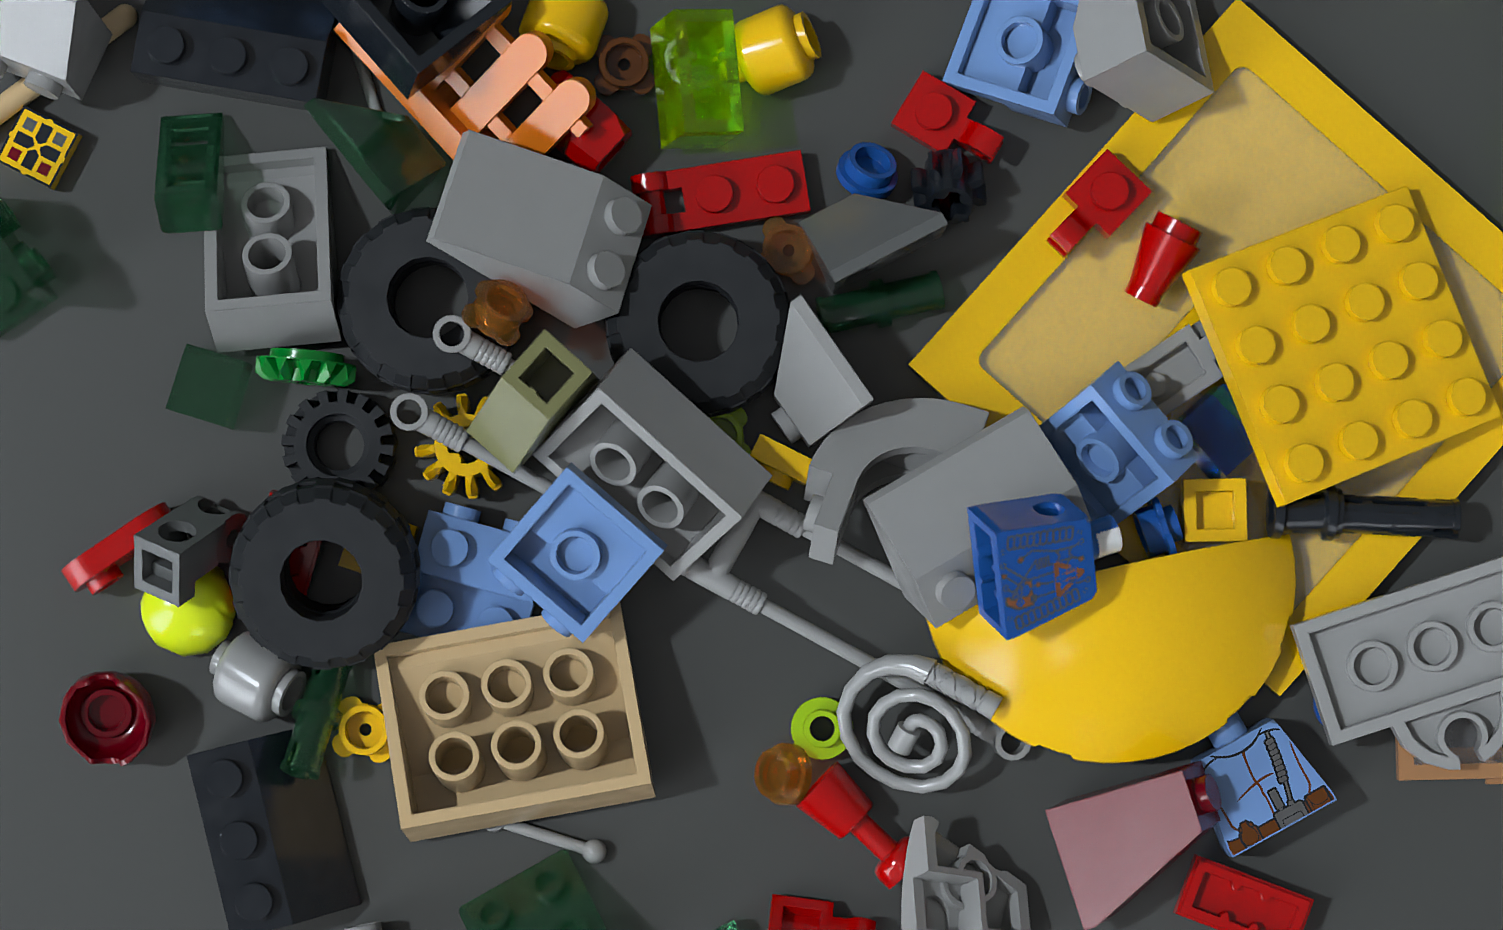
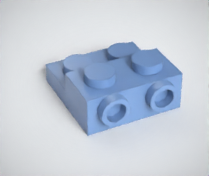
M972 0L942 81L956 90L1005 104L1011 111L1068 127L1072 113L1076 115L1083 114L1092 94V88L1088 87L1081 80L1074 63V57L1078 52L1073 25L1079 0Z
M1119 361L1114 363L1039 425L1077 483L1091 520L1110 515L1117 524L1173 484L1200 458L1198 453L1192 448L1193 438L1189 429L1180 421L1169 420L1151 400L1152 391L1148 381L1137 372L1127 371Z
M571 462L497 546L487 561L495 567L493 573L506 589L519 596L525 593L543 608L541 614L544 620L555 631L566 637H570L573 634L583 643L664 552L668 545Z
M445 502L442 513L428 510L418 546L420 586L417 600L409 619L400 631L424 637L532 617L535 601L525 593L519 596L506 589L493 573L495 567L487 561L488 557L519 521L505 518L503 529L501 530L479 524L481 511Z

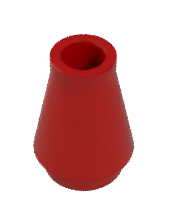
M1158 210L1152 224L1145 222L1131 277L1124 292L1157 308L1163 296L1201 251L1196 246L1203 232Z

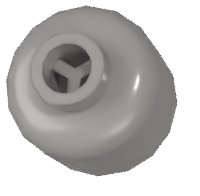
M249 631L243 632L232 642L229 640L222 642L214 652L209 666L210 673L214 675L213 692L215 697L223 705L256 722H266L273 720L278 715L281 717L288 715L301 699L307 681L306 674L302 671V665H293L279 659L277 655L265 647L262 648L250 636Z

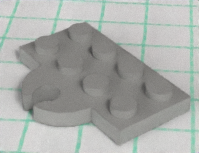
M1503 556L1290 625L1329 745L1334 746L1390 727L1400 746L1420 762L1448 770L1461 769L1459 756L1448 749L1444 740V734L1447 726L1452 721L1458 718H1466L1474 724L1477 730V740L1473 750L1480 761L1485 762L1502 746Z

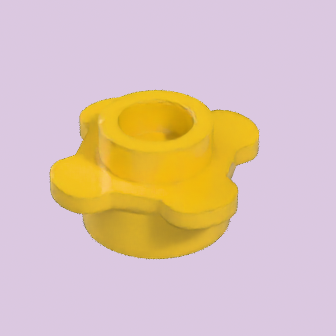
M356 696L343 699L338 706V713L342 717L339 723V733L332 740L334 751L341 757H349L352 754L366 755L375 763H382L388 760L390 755L382 703L378 706L365 704ZM364 723L369 724L372 729L371 733L367 736L362 735L360 732V727Z

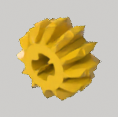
M465 393L458 394L456 397L458 415L452 416L449 409L442 402L434 404L433 409L442 417H446L448 420L453 421V423L468 429L488 397L485 396L481 399L474 415L471 414L470 400ZM435 440L434 444L419 445L414 448L415 456L418 458L436 456L438 461L428 466L423 472L426 480H435L445 471H449L442 488V492L448 496H453L457 491L461 478H465L466 494L471 500L479 498V477L483 476L488 486L494 491H498L503 487L500 478L492 471L494 467L480 459L466 464L462 455L453 453L452 449L437 442V440Z

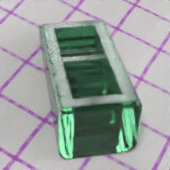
M223 113L161 117L154 201L162 232L172 234L214 231L222 228L224 214ZM207 141V144L175 146V143Z

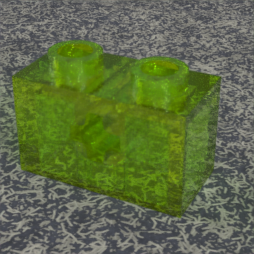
M673 9L650 28L661 149L720 148L744 132L733 9Z

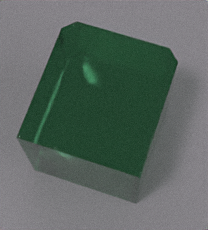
M187 343L165 409L233 430L253 365Z

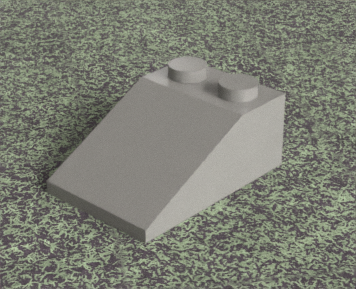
M1079 0L1073 25L1078 52L1074 57V63L1078 75L1088 87L1095 88L1117 101L1122 107L1132 110L1150 122L1157 121L1214 93L1195 0Z
M468 130L462 134L426 241L575 329L619 313L652 205L604 175Z
M326 146L203 158L205 313L217 353L341 341V325L338 319L336 303L339 275Z

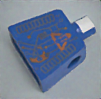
M1046 494L979 504L967 508L979 614L1006 640L1016 638L1091 600L1097 592L1094 560L1119 552L1122 549L1121 532L1112 516L1106 515L1089 521L1088 516L1062 494Z

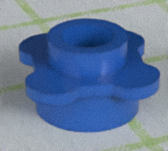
M1156 496L1147 502L1146 507L1132 513L1140 541L1149 558L1163 553L1165 556L1176 554L1175 543L1183 540L1181 526L1172 505L1162 507Z

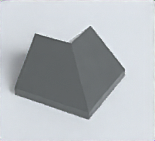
M856 193L799 222L832 294L941 238L948 225L941 212Z

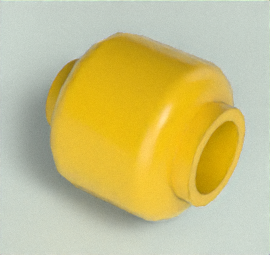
M529 0L519 26L520 36L530 31L545 33L551 39L554 47L553 58L546 67L556 70H571L574 65L590 61L595 54L608 19V8L604 0Z
M783 4L776 5L737 22L732 29L733 47L725 49L727 65L735 81L738 84L747 81L751 88L764 96L808 79L814 72L815 59L821 57L820 43L808 16L803 11L796 14L792 9Z

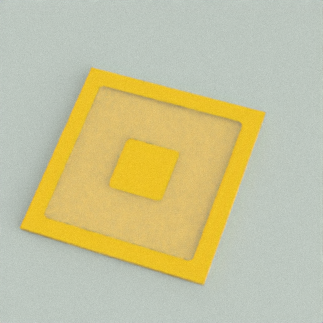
M1235 0L1203 35L1214 93L1154 122H1150L1134 112L908 364L910 368L946 400L988 411L989 416L986 428L1023 406L1030 411L1038 425H1040L1117 361L1125 367L1186 325L1190 324L1192 326L1200 320L1182 275L1163 296L1157 308L1124 292L1131 277L1145 222L1152 224L1158 210L1203 232L1196 246L1201 251L1184 270L1183 273L1205 263L1407 185L1502 416L1335 484V486L1340 488L1343 494L1355 496L1456 499L1503 446V232L1244 2ZM1108 149L1153 192L1108 239L1093 227L1063 258L1046 242L1054 230L1075 210L1062 196ZM1222 377L1165 415L1169 420L1180 421L1189 429L1193 438L1192 448L1198 453L1200 458L1173 484L1156 496L1162 507L1172 505L1182 530L1181 480L1246 478L1248 540L1268 537L1266 531V500L1269 487L1224 377ZM1133 514L1117 524L1122 536V549L1117 553L1126 561L1134 563L1165 556L1164 553L1152 558L1147 556L1137 533ZM1283 533L1282 535L1290 534L1295 558L1296 587L1293 614L1289 617L1287 631L1281 645V654L1264 684L1276 695L1281 696L1304 670L1290 625L1365 601L1422 536L1341 533V536L1334 538L1333 541H1322L1319 534ZM1181 540L1176 542L1175 545L1177 553L1234 542L1182 543Z

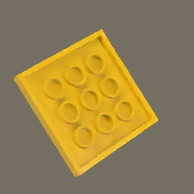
M1407 185L1181 274L1277 508L1502 416Z

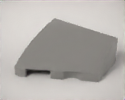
M921 816L913 821L903 873L901 899L902 930H1031L1026 884L1008 871L995 869L988 862L986 856L971 844L959 848L936 831L939 821L935 818Z

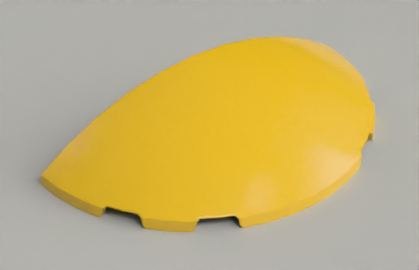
M1290 534L1282 535L1280 539L1265 537L1234 542L1095 571L1097 592L1091 600L1010 640H1006L979 614L978 604L938 628H935L926 619L933 643L944 666L985 687L987 691L991 690L1003 697L990 721L1009 735L1032 747L1040 745L1056 752L1071 755L1073 760L1082 762L1112 764L1155 759L1191 746L1220 729L1227 723L1228 718L1237 712L1251 696L1257 694L1270 675L1281 654V645L1287 631L1289 617L1293 614L1296 576Z

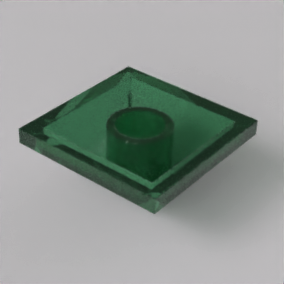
M312 98L304 105V108L391 214L402 213L447 165L445 160L407 115Z

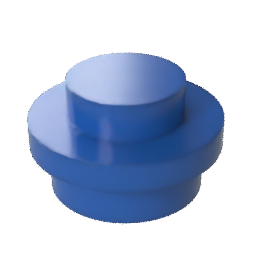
M862 142L854 145L851 150L843 153L836 166V175L839 182L851 194L856 193L884 199L893 192L898 180L897 164L894 156L886 148L871 142Z

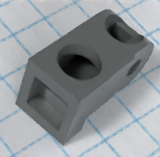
M196 496L134 534V587L180 607L195 596V581L218 566V563L226 564L231 561L234 543L241 527L248 518L245 514L221 507L215 501L206 497Z

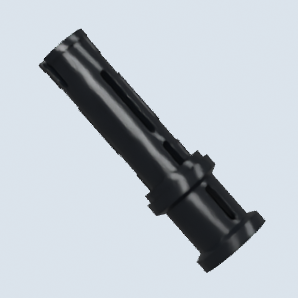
M1333 485L1278 508L1270 489L1268 490L1266 500V531L1268 537L1280 539L1283 533L1319 534L1322 541H1333L1334 538H1339L1341 533L1457 539L1459 536L1458 530L1460 531L1462 513L1461 504L1458 499L1355 496L1343 494L1340 488Z

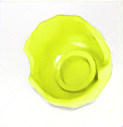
M218 566L195 581V596L180 607L146 592L143 593L140 603L142 621L150 637L158 646L182 657L208 653L224 641L233 626L236 610L232 603V590L223 570Z

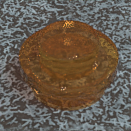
M780 743L765 750L758 758L754 771L755 783L759 792L777 805L791 806L799 803L807 794L812 780V766L806 751L793 743Z

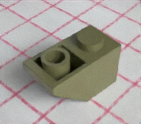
M544 329L501 377L466 431L515 474L597 384L599 378Z

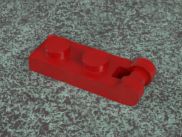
M801 150L676 170L647 172L630 177L632 193L652 205L642 239L671 236L685 231L708 230L803 215L811 212ZM682 190L685 212L667 214L664 193Z

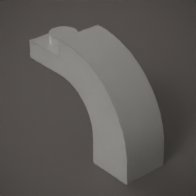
M909 398L884 402L856 413L836 427L821 443L808 469L804 500L810 501L805 516L803 530L812 532L809 558L833 565L851 514L863 496L876 487L894 482L985 429L989 412L949 400Z

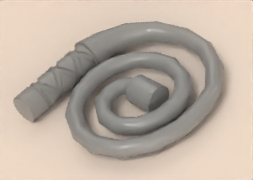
M887 654L864 664L844 686L836 710L840 739L852 760L872 778L892 789L919 794L947 789L966 773L972 757L970 729L958 710L939 694L921 687L896 689L878 699L868 713L866 735L873 753L888 767L902 773L925 774L943 763L949 749L945 728L933 717L923 713L913 714L907 717L905 721H899L888 741V748L880 734L881 719L890 708L898 703L919 702L933 707L945 716L956 733L958 755L953 766L943 775L924 780L901 777L881 767L863 752L853 731L851 717L857 694L876 678L889 674L907 676L923 685L928 684L950 698L968 705L972 710H978V713L989 719L993 718L1003 697L991 690L987 691L985 687L974 683L957 672H953L943 664H939L937 659L917 654ZM918 727L924 728L932 734L935 746L931 755L924 759H907L900 756L910 755L921 733Z

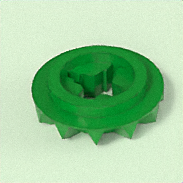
M270 348L269 356H256L255 373L269 381L322 387H346L355 382L356 365L344 363L345 355L294 348Z

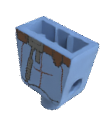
M1235 712L1228 718L1224 726L1208 736L1213 747L1190 760L1191 763L1201 760L1205 774H1210L1217 783L1221 796V808L1218 811L1220 821L1213 828L1222 851L1225 855L1232 858L1337 800L1331 789L1290 738L1270 718H1264L1246 728L1238 712Z

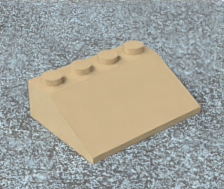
M620 602L583 643L573 634L570 637L561 635L540 615L391 642L382 650L374 653L400 826L410 842L656 797Z

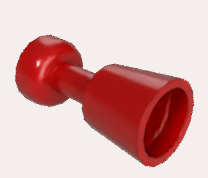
M836 761L818 778L795 806L839 839L844 838L851 832L880 859L875 867V874L888 889H891L903 878L910 836H904L896 842L867 815L873 806L872 801Z

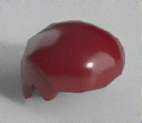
M117 671L93 672L80 677L63 696L59 715V723L66 743L92 765L120 764V766H125L131 763L148 746L156 721L150 693L140 681Z

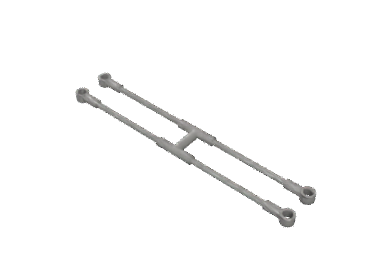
M445 316L434 325L432 332L433 341L444 352H459L499 375H502L503 372L506 373L516 362V360L511 358L513 355L511 352L471 331L468 323L459 316ZM447 322H455L463 329V340L457 346H447L440 339V329ZM404 393L396 397L391 404L390 417L393 423L400 429L406 431L417 430L433 440H437V442L442 443L444 446H448L452 450L454 449L457 453L463 450L542 494L553 483V481L525 466H522L513 474L477 440L470 437L466 431L467 429L429 409L424 399L419 395ZM407 399L416 401L421 408L420 418L413 424L402 423L397 417L396 410L398 405ZM761 491L743 518L720 538L709 560L707 561L699 557L681 575L729 600L731 603H735L742 609H746V611L751 612L753 615H757L760 612L860 668L864 664L876 660L873 656L768 600L767 593L756 589V587L730 573L759 518L788 532L795 538H799L802 535L809 540L812 539V532L803 530L806 515ZM841 541L836 555L901 590L892 567L847 542ZM889 674L879 677L899 689L921 687L939 694L958 710L970 729V733L990 743L994 752L1004 759L1010 761L1019 760L1025 757L1031 746L1021 741L1020 746L1015 751L1005 752L1001 746V739L1005 731L991 722L989 718L978 713V710L969 708L968 705L959 704L907 676Z

